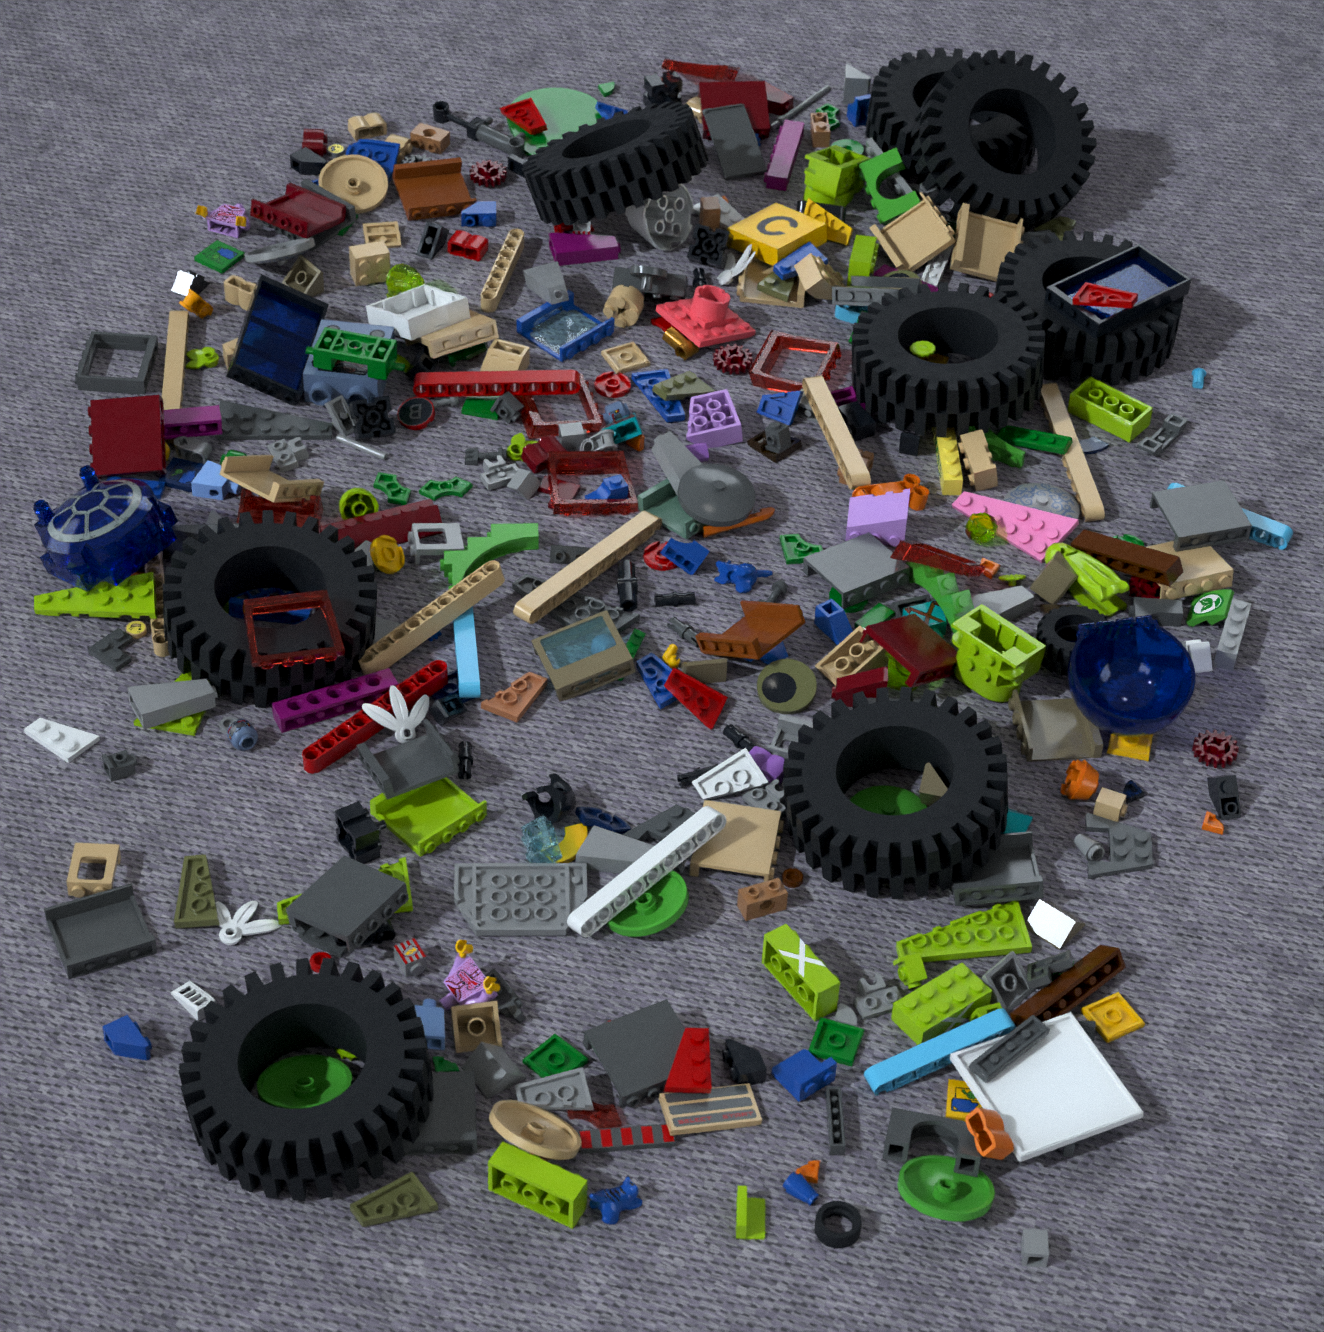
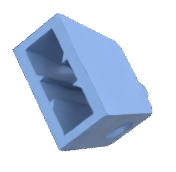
M207 460L191 482L193 496L223 500L228 492L238 495L241 491V486L219 475L221 465Z
M425 999L422 1006H414L416 1015L421 1018L427 1048L445 1050L444 1009L436 1007L437 1003L435 1000Z

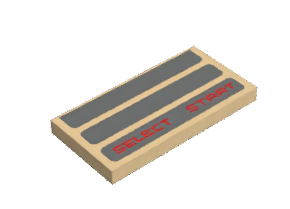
M750 1083L713 1087L711 1093L669 1092L660 1093L659 1102L670 1136L761 1125L762 1123Z

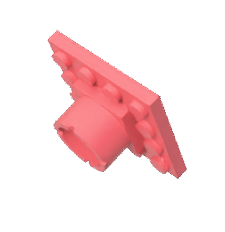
M712 285L698 286L695 289L693 298L658 304L655 310L699 348L746 339L754 336L756 332L749 323L742 320L738 314L728 308L730 295L725 293V290Z

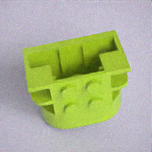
M837 145L805 155V158L809 160V165L804 170V174H806L804 181L806 187L802 201H807L809 198L817 203L847 206L853 199L854 193L860 192L865 183V180L861 181L858 174L861 171L858 164L871 158Z
M979 605L951 624V627L957 630L952 636V643L959 648L956 655L957 664L953 667L954 674L961 683L982 697L994 702H1008L1009 698H1012L1013 690H1017L1019 695L1023 682L1039 671L1046 645L985 605Z

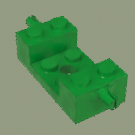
M324 327L315 346L306 347V354L313 355L314 367L324 370H332L337 360L367 365L368 377L378 380H386L392 370L402 372L405 370V364L395 362L397 359V340Z

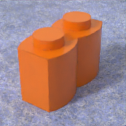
M976 1107L965 1116L967 1128L975 1136L976 1148L983 1157L1003 1160L1013 1152L1012 1139L1004 1131V1123L998 1112Z

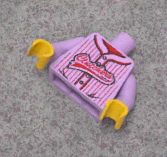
M238 203L235 206L222 204L213 211H208V208L205 206L197 205L195 214L201 215L207 220L208 231L239 238L242 230L248 231L250 229V221L242 204Z
M458 940L455 945L458 953L448 977L444 980V984L450 993L439 1000L447 1011L451 1009V1006H455L458 1003L459 1005L489 1002L498 996L497 992L500 990V985L495 983L497 979L490 976L485 977L472 958L466 955L472 953L473 946L467 944V940Z

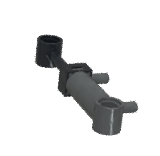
M438 101L433 104V118L435 122L446 123L450 120L466 128L467 137L474 141L480 140L507 153L508 156L511 154L520 158L525 156L523 140L526 137L525 133L521 132L516 137H511L489 126L493 122L492 117H488L485 120L476 117L471 122H467L451 114L447 102Z

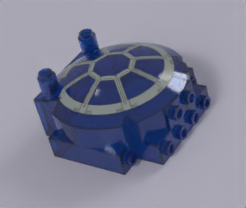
M90 465L83 466L79 470V476L84 487L63 501L54 510L43 499L36 501L33 505V510L39 520L34 526L47 551L40 557L47 573L86 592L102 580L115 586L123 582L177 540L171 527L178 522L172 507L158 501L151 487L145 482L135 479H116L101 482L94 468Z

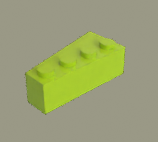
M856 235L849 262L847 286H851V276H871V273L874 274L879 252V243H876L877 237Z

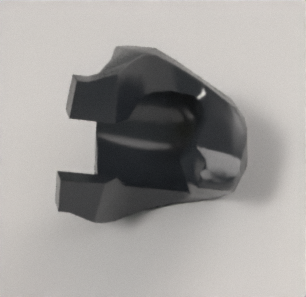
M555 773L549 774L551 779L550 785L537 787V793L530 791L522 795V800L528 802L537 822L544 826L562 820L576 805V798L571 786ZM547 792L551 796L548 802H541L538 794Z

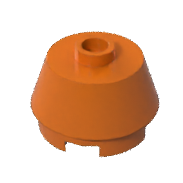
M1073 760L1065 772L1067 777L1065 784L1061 783L1060 792L1068 796V799L1088 800L1098 788L1099 772L1086 760Z

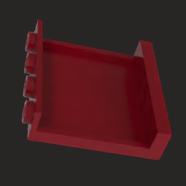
M765 81L699 82L698 98H700L703 127L702 139L712 141L702 110L736 104H744L752 129L755 134H759L758 138L761 140L769 138L770 122Z
M293 183L286 184L285 195L267 203L251 199L250 216L305 239L345 221L346 205Z
M160 395L90 400L88 416L91 418V425H89L88 430L89 436L92 437V444L89 445V451L93 457V463H90V472L96 479H100L103 476L157 472L159 475L167 474L163 398Z
M916 614L868 625L862 632L863 636L859 641L860 643L875 640L911 673L905 682L909 687H917L955 675L953 667L957 664V651Z

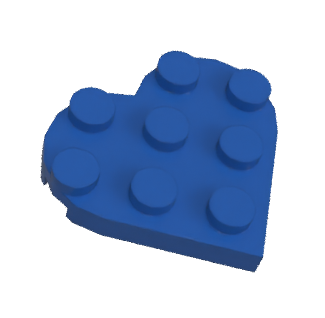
M358 139V142L348 146L346 155H361L377 162L384 169L389 184L393 177V167L397 163L400 143Z

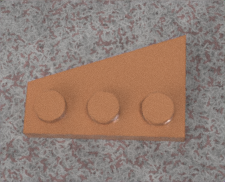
M528 672L512 682L511 687L495 693V697L489 701L487 699L482 701L481 709L518 723L547 686V678Z

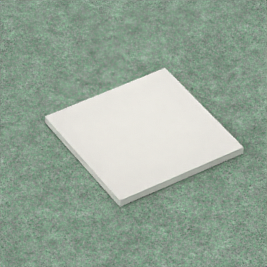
M1071 1012L1043 1021L1042 1023L1050 1029L1049 1034L987 1083L969 1069L970 1063L1006 1035L950 1054L951 1062L984 1109L998 1112L1004 1123V1131L1012 1139L1013 1153L1019 1162L1143 1118L1144 1112Z

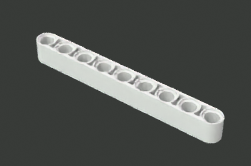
M710 806L701 808L574 910L567 920L569 928L583 937L593 935L719 833L726 824L725 815Z

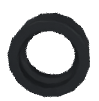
M844 1201L825 1203L818 1209L815 1217V1234L824 1245L834 1249L852 1246L858 1240L861 1232V1215L850 1203ZM831 1216H842L852 1223V1229L844 1233H835L824 1226V1221Z

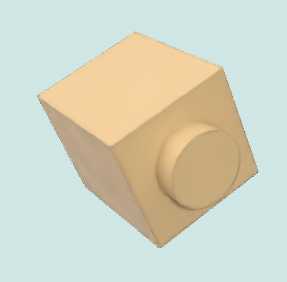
M1102 787L1096 799L1093 814L1118 822L1120 816L1125 817L1128 809V805L1125 804L1127 795Z

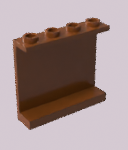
M460 157L394 165L393 180L408 221L461 214V211L477 202L476 198L471 199L461 174L462 160Z
M742 600L740 604L745 616L722 634L700 632L695 637L700 651L704 654L759 660L806 622L800 605Z

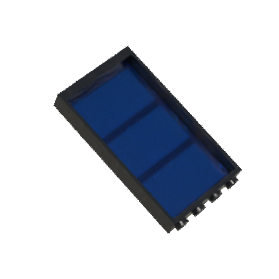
M1137 244L1048 286L1044 302L1097 339L1187 295L1191 279L1141 244ZM1085 282L1138 294V299L1132 308L1072 305L1073 297Z
M261 274L254 287L226 377L287 404L296 405L304 390L303 372L309 354H306V347H312L321 319H325L329 304Z

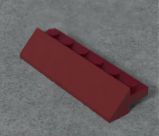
M431 499L330 524L338 528V541L348 535L354 540L356 549L365 540L372 543L374 539L381 535H388L397 541V545L408 542V532L412 529V523H442L438 505H434ZM329 524L320 526V533H321ZM418 532L419 539L444 532Z

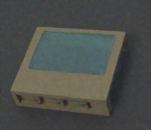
M607 610L531 640L534 652L539 656L555 688L559 702L571 699L636 672L633 658Z

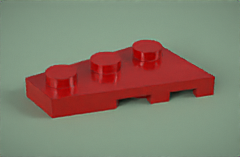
M532 98L500 108L501 114L531 135L547 130V125Z
M1085 282L1073 297L1072 305L1132 308L1138 299V294Z
M685 1028L664 1092L711 1093L709 1028Z

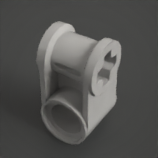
M601 430L592 437L585 439L580 446L581 453L594 459H601L617 451V445L614 444L613 439L615 435L614 430Z
M185 436L174 439V446L176 447L174 452L175 458L205 464L212 452V447L207 442L190 439Z

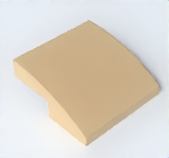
M398 221L363 224L365 244L384 240L387 248L401 247Z

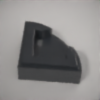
M1133 780L1126 783L1123 789V794L1127 795L1126 804L1144 797V792Z

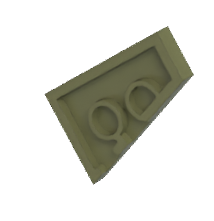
M690 370L654 384L652 389L664 401L684 400L687 396L694 397L716 392Z

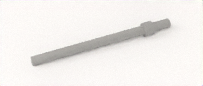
M829 85L824 86L783 116H778L770 124V131L783 126L785 120H789L831 90V87Z

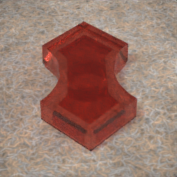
M592 1101L594 1110H566L569 1120H586L597 1129L622 1127V1122L613 1104L602 1105Z

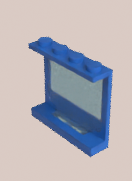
M567 290L568 301L552 305L546 302L517 319L518 334L561 362L571 359L578 352L585 351L590 345L597 344L602 338L611 336L614 332L615 319L613 317L603 323L574 305V292Z

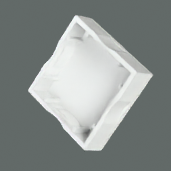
M426 284L366 306L369 324L394 327V335L411 341L470 318L467 297L446 292Z

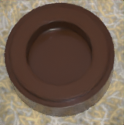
M789 868L783 871L781 881L786 887L797 888L802 885L804 876L800 870Z

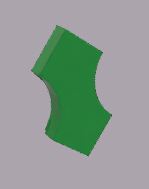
M826 103L816 109V113H827L830 132L840 127V121L836 119V115L839 114L838 108Z
M378 472L373 487L387 495L388 503L407 505L411 490L398 483L397 475Z
M457 476L447 481L429 480L419 490V494L434 501L449 495L462 498L473 487V484Z

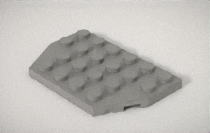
M454 863V903L476 936H566L570 930L567 925L569 915L587 901V863Z

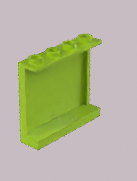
M445 777L390 799H386L383 793L370 800V813L378 821L384 820L387 828L421 857L426 853H432L443 842H449L457 833L465 832L473 823L481 822L487 815V801L484 800L478 804L450 779Z

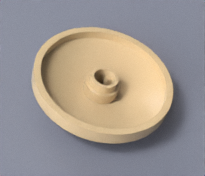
M343 155L331 160L323 167L319 175V186L355 206V212L359 214L374 210L384 201L388 192V178L384 169L374 160L361 155Z
M502 1100L494 1104L489 1114L491 1125L502 1137L519 1148L535 1155L555 1160H568L574 1158L580 1149L582 1142L578 1133L567 1122L538 1106L521 1101Z

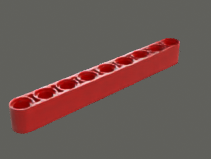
M576 370L421 372L414 376L413 392L418 397L501 396L508 391L513 396L572 395L580 390V374Z
M434 660L396 686L406 702L408 711L413 708L423 695L430 697L448 684L447 664L442 660ZM389 691L371 703L381 707L395 717ZM362 709L303 750L304 770L311 774L320 772L355 749L356 745L365 742L385 727L374 721Z

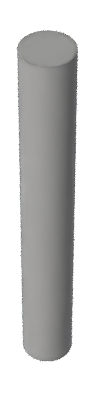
M338 434L336 437V441L382 460L388 457V454L341 434Z

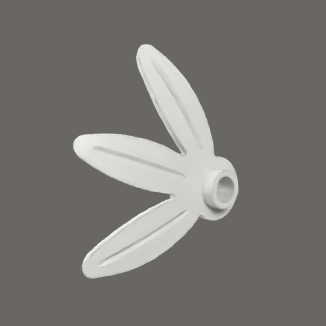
M752 244L747 246L737 264L733 253L727 254L725 270L717 277L720 285L730 284L734 280L733 277L748 266L756 253L754 251L749 257Z
M393 685L390 686L389 694L395 717L381 707L368 703L362 705L363 711L374 721L395 731L396 740L403 744L415 739L416 732L414 728L421 723L427 714L429 697L423 695L413 706L409 717L406 702L400 691ZM404 730L408 732V737L404 735Z
M253 900L241 906L233 919H231L227 907L219 901L216 902L219 926L222 928L219 938L226 945L232 946L237 944L242 936L272 932L282 926L279 925L277 920L271 919L247 923L257 909V901Z

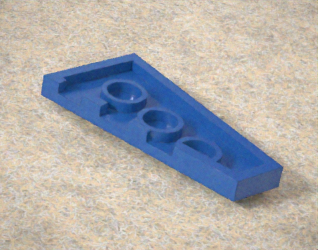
M668 369L632 373L631 379L667 423L685 420V412L680 400L664 401L652 391L654 384L671 378Z

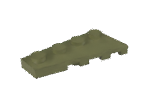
M206 854L184 856L174 917L175 928L220 925Z

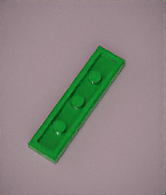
M1009 425L1001 428L997 434L1000 439L1011 445L1063 455L1066 454L1073 442L1072 437Z

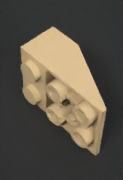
M811 253L794 265L805 291L814 298L832 300V286H845L842 282L844 279L838 271L834 272L829 264L825 265L820 257L816 258Z
M496 338L488 348L480 371L526 370L530 364V347Z

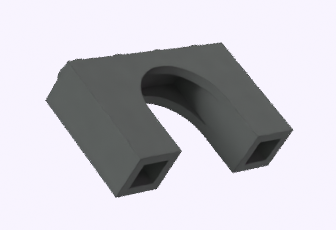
M1134 597L1133 604L1129 605L1128 617H1132L1129 622V630L1133 631L1130 636V644H1134L1131 650V658H1135V665L1184 668L1187 658L1186 641L1158 639L1146 631L1151 626L1180 627L1183 617L1182 600Z
M892 1107L882 1159L906 1163L908 1151L912 1144L924 1140L937 1141L949 1146L955 1152L954 1173L977 1177L981 1154L976 1148L975 1136L969 1132L966 1121Z

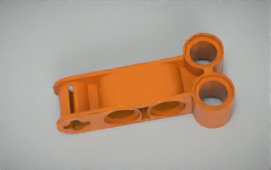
M906 474L903 481L859 486L853 491L852 497L870 494L880 496L890 491L900 493L904 489H910L908 506L915 511H921L925 508L929 490L919 485L921 480L918 476Z

